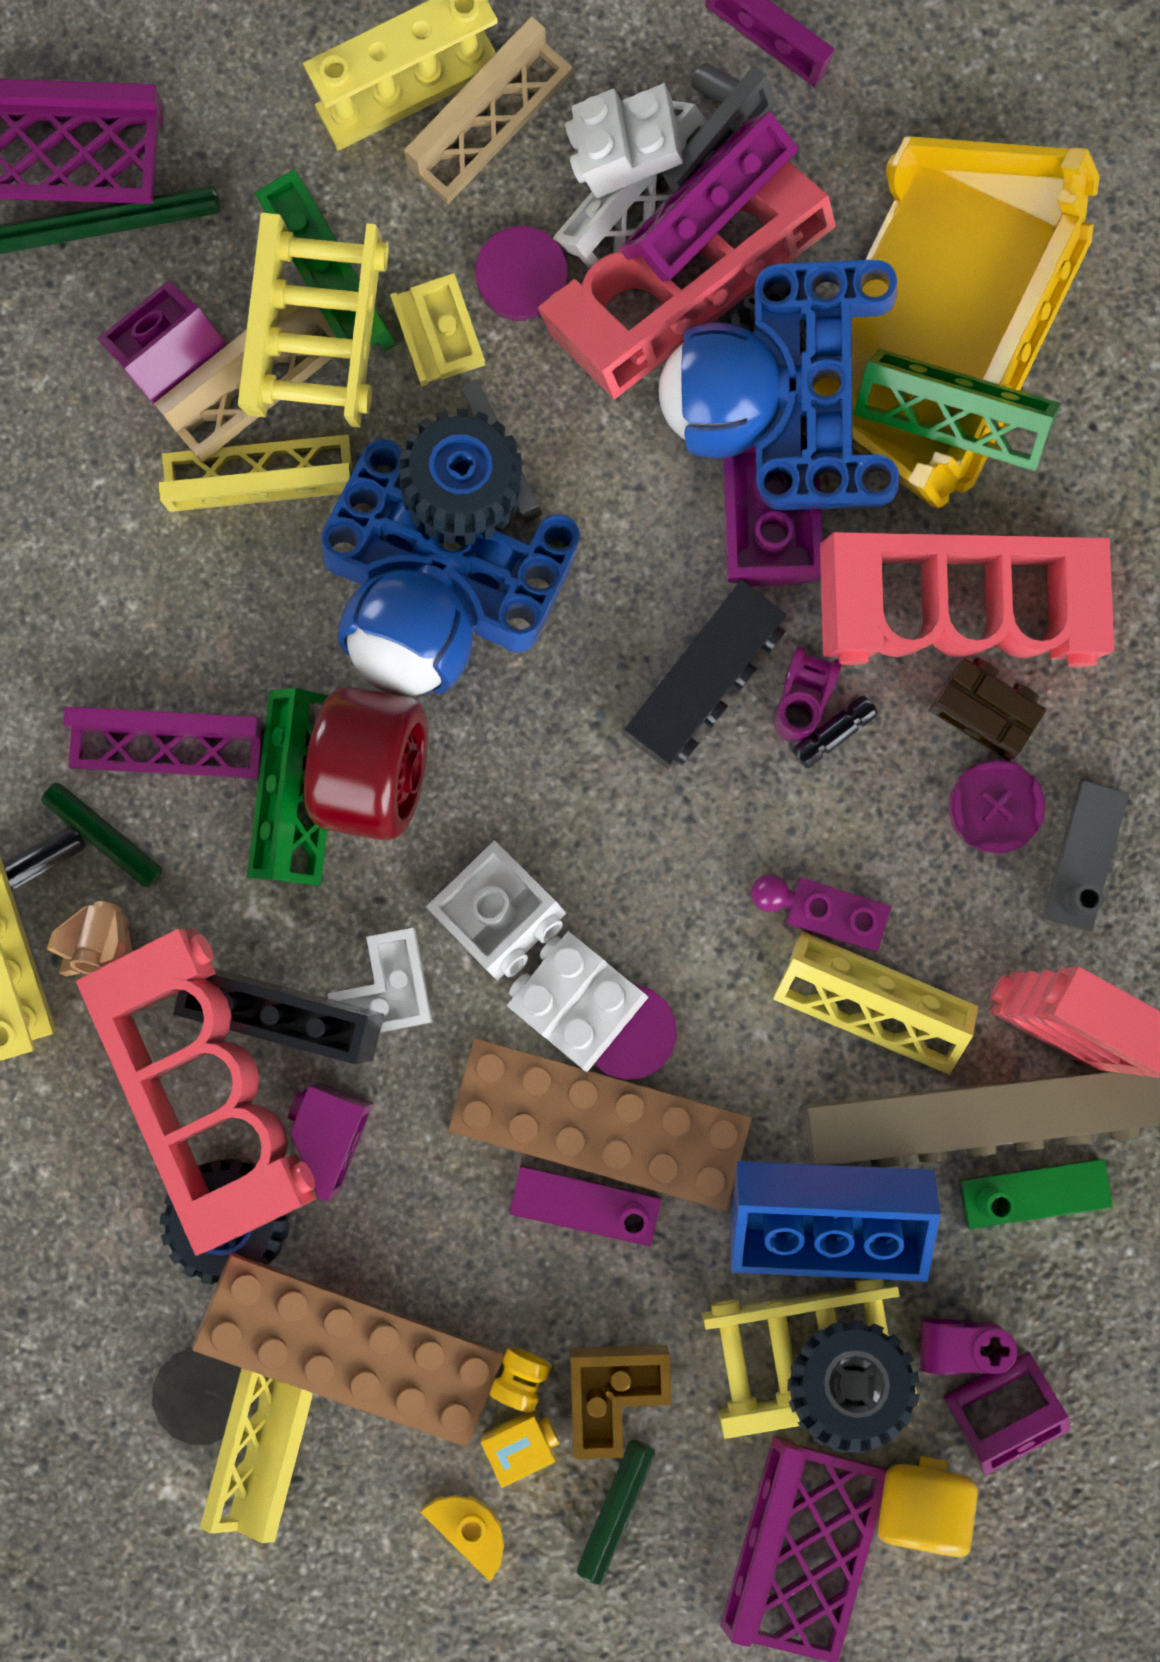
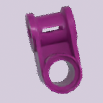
M797 645L783 682L784 689L774 714V727L781 738L790 742H799L809 737L821 720L825 705L832 694L842 664H839L838 659L832 662L806 654L804 647ZM791 707H800L808 714L809 724L802 728L792 726L786 719V710Z
M941 1318L921 1320L920 1370L922 1372L943 1375L962 1373L999 1374L1009 1370L1016 1361L1018 1351L1015 1341L1011 1335L1006 1333L997 1324L990 1322H963ZM990 1337H994L1002 1345V1350H994L993 1358L989 1359L981 1350V1346H988L990 1344Z

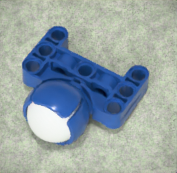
M882 260L771 265L762 270L756 278V330L753 333L735 324L721 322L699 324L685 330L684 343L675 349L663 367L658 392L662 413L674 432L685 440L687 451L703 458L721 459L739 455L755 447L757 488L763 502L776 510L872 508L885 506L893 501L899 488L897 466L891 459L883 455H853L852 318L876 317L884 315L892 309L897 299V277L892 266ZM871 280H881L889 287L886 293L879 297L866 295L862 288ZM824 282H832L840 289L837 295L830 299L818 298L815 296L814 290ZM782 284L791 289L788 297L782 301H771L765 296L768 289L773 285ZM800 322H803V327H806V352L802 353V358H800ZM825 377L835 378L841 384L838 391L830 396L819 395L815 392L814 386L817 381ZM796 385V390H791V386ZM801 417L804 418V422H807V449L802 450V454ZM873 471H883L889 476L891 482L883 491H870L863 484L866 475ZM831 472L838 475L842 480L839 488L828 494L818 491L814 486L818 476ZM777 474H785L793 480L789 491L781 495L772 494L766 489L769 479Z
M375 440L364 449L321 535L323 563L327 570L334 575L362 585L353 593L344 607L338 625V642L344 652L350 656L360 675L375 688L386 693L403 696L425 694L431 691L436 694H442L455 685L468 664L472 651V630H475L477 636L494 642L508 651L516 653L525 652L534 646L573 566L580 538L579 527L568 516L560 514L551 515L541 522L530 545L495 530L494 536L487 540L483 538L482 534L475 535L474 544L465 545L464 537H455V542L460 544L461 548L454 551L445 550L440 546L444 542V534L438 532L435 538L425 534V524L423 523L417 527L411 520L410 510H405L402 502L399 473L402 448L392 440ZM379 465H387L394 470L389 473H379L374 468ZM365 503L373 506L374 509L370 512L362 513L356 511L353 507ZM552 539L561 540L567 547L555 549L549 546L547 541ZM345 542L350 543L355 548L349 552L342 553L332 547L338 543ZM539 578L547 582L549 586L537 589L530 586L527 581ZM512 618H522L530 624V627L521 630L515 629L507 621Z

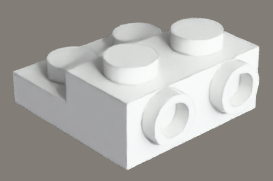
M665 83L642 91L622 101L613 88L571 106L573 119L565 122V128L574 149H578V153L570 156L571 166L578 182H587L596 199L683 164L672 98Z
M495 840L426 906L497 981L504 974L507 977H512L520 972L528 961V956L525 953L538 941L547 943L551 938L555 937L563 925L560 919L566 914L560 905Z
M568 931L563 938L555 936L545 944L540 953V958L543 962L532 975L525 973L513 983L509 991V995L513 999L508 1003L507 1007L579 1067L588 1072L648 999V996Z

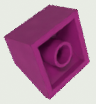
M169 280L97 338L104 349L153 405L227 345L199 307Z
M321 1082L308 1086V1089H304L303 1092H297L291 1105L288 1119L295 1121L290 1134L302 1161L308 1165L315 1180L314 1190L317 1197L329 1202L340 1192L374 1103Z

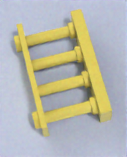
M428 0L303 62V67L321 101L315 103L316 111L336 150L339 151L460 91L496 54L484 31L498 23L488 0Z
M261 213L238 405L247 416L265 418L268 404H274L275 399L345 407L344 417L350 426L360 428L362 414H369L371 408L372 387L366 384L378 274L379 271H386L388 242L382 241L383 239L376 224L366 223L364 244L294 237L293 232H288L289 230L280 214ZM292 257L362 264L359 291L288 285V281L283 279L285 261L291 262ZM287 305L355 311L353 340L282 332V328L277 327L279 309H285ZM281 352L350 359L347 387L277 380L276 375L271 374L273 357H279Z
M0 856L1 1061L34 1051L35 1048L32 1040L52 1035L57 1030Z
M856 1278L854 1280L855 1286L744 1306H740L738 1299L712 1303L711 1311L703 1312L701 1315L706 1330L719 1328L732 1399L727 1402L728 1408L718 1410L724 1439L799 1426L798 1422L800 1420L796 1412L792 1413L789 1404L791 1393L787 1391L788 1379L792 1371L790 1368L794 1360L787 1316L815 1311L818 1330L820 1331L833 1323H837L836 1307L863 1303L867 1326L875 1323L884 1327L883 1333L889 1336L883 1299L900 1297L898 1286L891 1280ZM767 1319L780 1392L775 1394L776 1400L757 1403L756 1397H751L739 1324Z

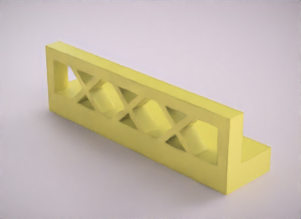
M349 434L221 447L204 461H216L211 468L202 463L192 451L162 453L164 482H159L160 501L169 512L342 494L353 472ZM341 448L342 463L321 466L311 465L312 461L322 450ZM308 451H310V452L305 456V458H302L299 454H297V453H299V452H308ZM279 454H288L299 463L296 468L272 471L264 469L273 457ZM263 456L258 463L250 458ZM241 458L253 468L249 473L218 475V472L231 459ZM195 463L206 472L202 478L176 480L175 465Z
M801 931L795 943L789 965L773 997L775 1001L948 1075L951 1074L973 1037L978 1006L804 931ZM796 976L814 984L818 993L805 996L789 988ZM845 999L859 1003L863 1012L847 1014L840 1011L835 1002ZM894 1018L903 1022L907 1031L894 1034L883 1029L880 1021ZM938 1037L953 1045L948 1054L943 1055L927 1048L924 1040Z
M241 1369L200 1529L210 1534L238 1531L260 1543L275 1542L313 1393L255 1372ZM259 1396L260 1400L257 1411L248 1419L250 1404ZM246 1445L245 1458L235 1468L237 1454ZM234 1493L230 1515L221 1517L225 1501Z

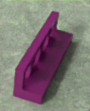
M770 111L746 120L619 248L620 252L627 260L642 256L662 282L670 281L780 170L799 148Z
M65 707L63 726L71 729L68 767L70 769L259 779L264 723L258 717ZM84 732L103 733L114 746L99 760L82 759ZM112 734H125L127 736L118 742ZM139 735L150 736L161 748L147 762H136L124 749ZM158 736L175 738L165 745ZM186 738H197L209 751L194 765L182 764L172 752ZM206 739L221 741L215 747H212ZM233 740L251 741L249 768L230 767L219 753ZM120 753L126 761H112V759ZM167 755L174 764L158 762ZM215 758L221 766L205 765Z

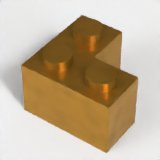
M668 1345L571 1348L574 1459L624 1458L622 1407L672 1405Z

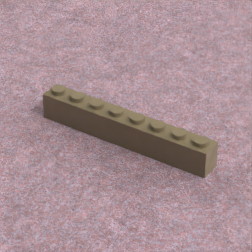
M1099 1070L804 1105L803 1111L809 1159L811 1164L852 1166V1162L870 1160L871 1167L885 1168L900 1165V1157L919 1155V1162H936L949 1159L948 1151L966 1149L968 1157L996 1154V1145L1014 1143L1015 1151H1028L1045 1148V1139L1062 1138L1063 1145H1079L1093 1142L1092 1134L1110 1132L1111 1139L1114 1140L1130 1139L1141 1136L1140 1128L1158 1126L1160 1134V1078Z

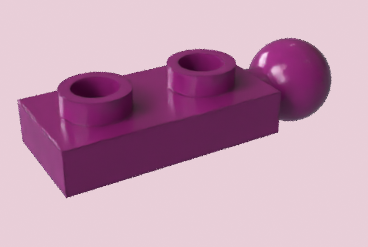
M773 874L759 877L751 888V899L754 905L761 911L776 912L781 908L788 909L784 924L872 952H878L891 910L889 905L805 878H798L794 891L789 890L786 882L781 877Z

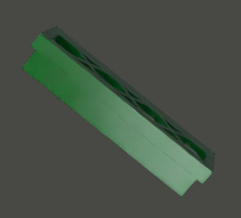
M295 168L254 192L265 213L280 214L289 230L288 232H293L294 237L338 242ZM292 257V261L307 287L359 291L360 279L351 263ZM375 307L370 346L378 342L382 349L387 351L397 344ZM320 308L336 338L353 340L355 311Z
M878 348L867 361L853 415L1036 471L1061 403ZM873 383L891 388L900 404L889 410L868 405ZM905 393H909L915 396L908 399ZM923 399L935 401L945 418L934 424L920 421L912 405ZM951 407H955L961 410L954 413ZM904 410L906 416H903V415H900V414H897V413H899V412H901V411ZM970 413L981 415L984 417L991 432L979 438L968 436L965 434L958 419ZM997 421L1004 422L1007 424L1000 427ZM949 424L952 430L943 427ZM1017 427L1038 433L1031 455L1012 449L1004 434ZM996 439L999 445L991 443L989 441Z
M298 688L269 690L246 878L321 886L327 830L318 827L312 821L303 827L297 817L298 804L305 798V772L302 767L313 730L308 722L310 703L322 705L328 697L326 694ZM300 844L308 854L306 874L290 872L292 851Z

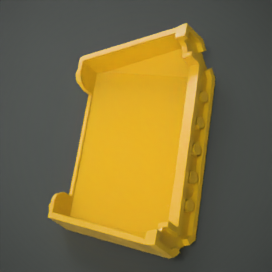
M911 136L904 137L897 153L893 154L888 160L886 178L889 190L895 200L865 260H882L892 266L897 277V299L892 309L884 315L852 318L853 447L863 455L877 454L891 459L897 466L899 483L931 507L939 509L949 503V495L955 491L965 493L973 488L988 456L853 415L867 361L880 348L1020 391L1092 242L1094 223L1085 221L1088 196L1093 197L1098 194L1100 175L1088 149ZM871 280L864 285L862 291L870 297H879L886 293L889 287L881 280ZM806 350L800 353V358H802V353L806 352ZM825 377L817 381L814 390L821 396H830L838 391L841 384L835 378ZM873 383L868 405L889 410L900 404L891 388ZM796 385L791 386V390H796ZM905 393L908 399L915 396L909 393ZM923 399L912 405L920 421L934 424L945 418L935 401ZM951 407L954 413L961 410L955 407ZM904 410L901 411V412H899V413H897V414L906 416ZM970 413L958 419L965 434L968 436L979 438L991 432L984 417L981 415ZM997 421L1000 427L1004 425V422ZM949 424L943 427L952 430ZM993 439L989 442L995 443L996 439Z

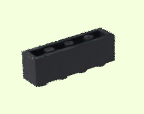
M741 579L625 727L623 736L667 770L674 761L683 765L699 745V742L693 739L701 726L705 723L708 727L712 728L728 708V705L722 699L734 686L741 691L758 668L752 665L751 662L761 649L770 654L784 636L786 631L780 625L787 614Z
M214 968L216 974L204 979L219 987L227 998L231 1011L229 1029L231 1031L355 1065L370 1062L374 1059L384 1013ZM186 990L178 992L173 1015L203 1023L202 1006L196 997Z

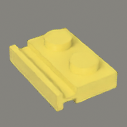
M455 273L411 287L409 291L397 294V292L390 294L421 387L428 385V382L440 378L443 380L485 366V359Z

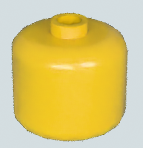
M920 1457L919 1466L911 1464H895L891 1466L885 1475L878 1526L880 1539L884 1543L957 1558L966 1556L970 1552L978 1496L977 1485L968 1476L948 1471L949 1462L944 1460Z

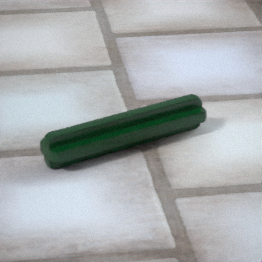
M53 783L44 792L41 801L46 807L69 826L73 827L81 836L140 885L150 887L162 873L160 865L62 784Z
M631 1440L628 1443L624 1458L620 1462L578 1564L577 1574L587 1582L601 1584L604 1581L655 1457V1450L642 1441Z

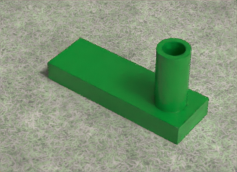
M1102 1158L958 1179L965 1224L968 1229L1113 1208L1105 1159Z

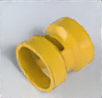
M511 1346L507 1347L502 1359L504 1370L500 1377L494 1379L489 1395L511 1408L534 1413L539 1400L537 1394L538 1387L541 1382L547 1380L552 1364L525 1350Z

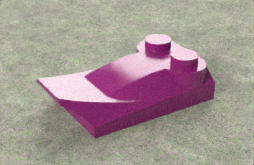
M801 433L802 454V450L807 449V437ZM755 447L739 455L723 458L727 582L738 584L742 579L749 586L800 585L821 580L820 542L823 541L821 509L776 510L767 506L761 499L757 488ZM777 474L769 479L766 489L772 494L781 495L789 491L793 480L785 474ZM818 476L814 486L821 492L820 476Z

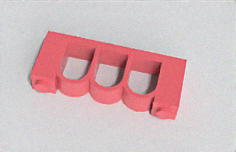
M787 161L740 209V211H746L754 215L764 226L735 249L716 233L699 251L713 266L681 290L672 280L662 282L642 256L627 260L621 252L609 254L598 260L587 271L582 285L576 279H573L538 307L550 336L615 400L670 357L675 349L684 343L685 330L699 324L715 322L755 290L756 278L762 270L775 264H789L834 229L836 224L828 194ZM631 289L645 290L663 305L628 331L605 307L615 295Z
M834 532L820 542L823 657H839V664H866L869 662L868 657L878 652L892 657L907 656L929 646L931 643L944 654L958 658L976 655L994 645L1009 656L1022 659L1038 656L1050 651V659H1068V666L1070 667L1097 665V658L1114 652L1110 538ZM882 563L921 564L923 622L921 632L914 640L902 638L894 633L885 620L883 611ZM947 564L984 565L986 625L985 631L978 641L964 637L957 632L951 623L948 607ZM1011 565L1047 566L1049 623L1047 633L1042 641L1030 639L1020 631L1015 623Z
M176 929L76 980V984L194 1254L197 1256L317 1199L312 1190L315 1188V1180L308 1165L303 1161H299L297 1154L286 1157L288 1140L282 1122L274 1112L266 1107L252 1104L257 1095L259 1085L256 1062L243 1047L235 1042L223 1041L230 1029L231 1011L228 1000L220 988L208 980H204L216 974L211 963L214 955L209 942L202 934H198L196 929ZM182 990H186L195 996L202 1006L204 1015L203 1029L198 1038L189 1046L152 1063L132 1015ZM207 1054H214L222 1059L230 1069L233 1081L231 1094L226 1103L218 1110L181 1128L160 1081V1077ZM230 1119H243L251 1124L259 1135L262 1146L260 1159L255 1168L245 1176L209 1192L187 1141Z
M1080 966L1067 967L1066 969L1059 968L1056 973L1043 969L1041 974L1030 970L1027 973L1012 971L1009 977L1002 975L994 986L989 999L995 1003L989 1013L1089 1069L1160 1078V1011Z

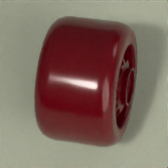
M356 687L339 688L328 695L320 708L312 730L305 766V806L308 816L315 825L332 832L377 840L396 839L406 831L414 815L421 793L428 750L427 716L424 708L418 701L403 695Z

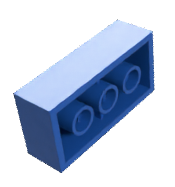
M737 1161L730 1220L731 1273L927 1282L941 1215L935 1170Z

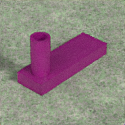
M706 0V8L814 88L825 76L835 48L770 0Z
M520 1165L509 1214L651 1247L661 1197Z

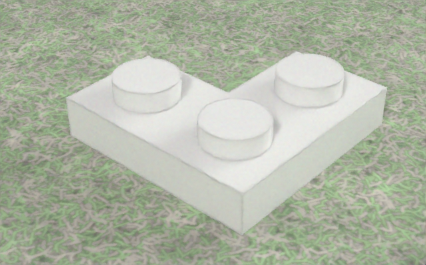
M415 928L366 937L375 984L328 993V999L384 1013L380 1033L433 1023Z

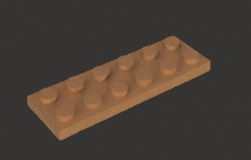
M474 1038L448 1132L727 1211L735 1183L737 1161H741L752 1117L593 1071L586 1072L579 1067Z
M232 1252L229 1254L192 1344V1350L465 1447L469 1445L504 1357L501 1350Z

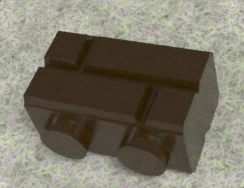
M964 658L955 667L930 707L929 712L1002 758L1011 761L1022 751L1031 733L1045 714L1046 708L1037 703L1040 697L1032 689L1019 683H1015L1011 687L998 679L999 671L990 663L980 658H974L972 662Z

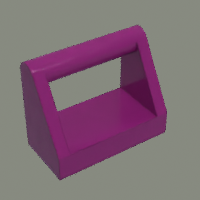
M1029 1351L1018 1356L1013 1366L1006 1372L984 1374L943 1396L984 1476L1070 1431L1067 1413ZM1029 1374L1045 1407L980 1441L962 1409Z

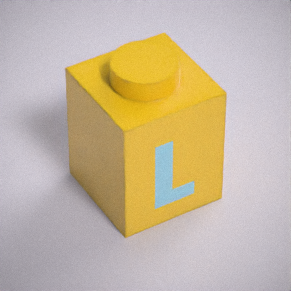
M535 1408L534 1413L524 1412L483 1432L480 1443L501 1488L555 1463L556 1451L554 1447L560 1444V1440L550 1418L547 1416L540 1419Z

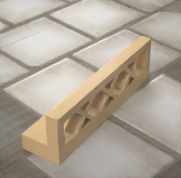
M531 16L404 149L407 168L447 204L466 187L573 74V67L546 44L545 28ZM539 56L556 70L555 74L547 82L527 83V69ZM522 75V83H514ZM528 93H536V94L528 101ZM503 94H523V107L516 115L496 116L495 102ZM490 109L491 116H483ZM491 126L492 140L484 148L465 149L464 135L472 127ZM496 126H504V127L497 133ZM459 141V149H452ZM460 159V173L447 187L430 172L440 160ZM465 159H473V160L465 167Z
M287 305L285 309H279L277 327H281L282 332L313 335L320 329L327 337L336 338L319 308ZM247 330L154 403L169 425L202 463L259 418L247 416L242 409H230L232 399L240 391ZM281 352L279 357H273L272 367L277 363H290L288 373L280 380L303 382L333 357ZM275 399L274 404H268L267 410H269L280 400ZM205 421H217L215 432L200 444L190 434Z

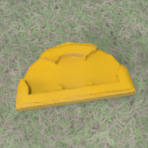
M459 1495L440 1496L422 1507L420 1513L491 1582L501 1566L504 1549L501 1523L492 1509L473 1496L464 1497Z

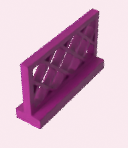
M0 79V120H3L9 127L0 136V152L18 137L31 150L13 167L0 156V166L6 171L0 177V199L153 204L159 125H163L164 111L155 84ZM37 121L49 122L56 131L38 146L24 133ZM83 123H95L103 132L83 148L71 133ZM130 124L146 125L145 138L131 149L117 136ZM66 139L78 153L58 169L46 154L62 140ZM112 140L124 155L107 170H104L92 156ZM143 154H144V163L139 159V157H140L141 155H143ZM41 160L53 174L40 185L27 184L20 176L37 161ZM87 161L99 176L88 186H74L67 177ZM134 163L143 173L142 188H122L114 178Z
M773 1435L720 1627L731 1643L750 1647L751 1643L827 1662L839 1661L882 1504L887 1468L798 1445L791 1439ZM806 1460L823 1464L831 1478L807 1493L801 1482ZM833 1467L844 1469V1471L837 1475ZM858 1474L874 1477L869 1495L852 1504L842 1484ZM837 1489L847 1509L823 1523L813 1502L832 1490ZM797 1491H799L802 1497L795 1501ZM807 1506L818 1527L794 1541L787 1529L790 1516ZM864 1511L863 1518L861 1521L858 1514ZM853 1519L859 1530L856 1543L839 1553L829 1532L848 1520ZM824 1537L834 1557L810 1571L800 1550L819 1538ZM784 1538H785L786 1541H787V1543H788V1545H787L786 1547L782 1548V1545H783V1542H784ZM794 1555L805 1575L780 1589L774 1578L777 1564ZM851 1559V1562H850V1565H849V1569H848V1567L846 1566L845 1562H847L848 1560ZM840 1567L846 1578L843 1591L826 1601L816 1580L835 1568ZM810 1585L820 1605L796 1619L786 1599ZM772 1586L775 1593L769 1596L770 1588ZM781 1603L791 1623L774 1634L760 1631L759 1628L763 1614ZM838 1607L836 1616H834L832 1610ZM824 1615H827L833 1626L827 1647L809 1643L802 1630ZM797 1633L800 1640L789 1637Z

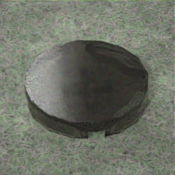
M192 1346L176 1352L160 1368L153 1384L152 1406L159 1424L173 1438L190 1445H209L223 1439L242 1368L192 1350Z

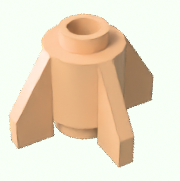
M97 901L94 905L81 908L52 932L47 950L63 957L59 974L66 977L80 974V972L90 974L133 952L128 930L130 922L122 914V909L119 906L110 902Z

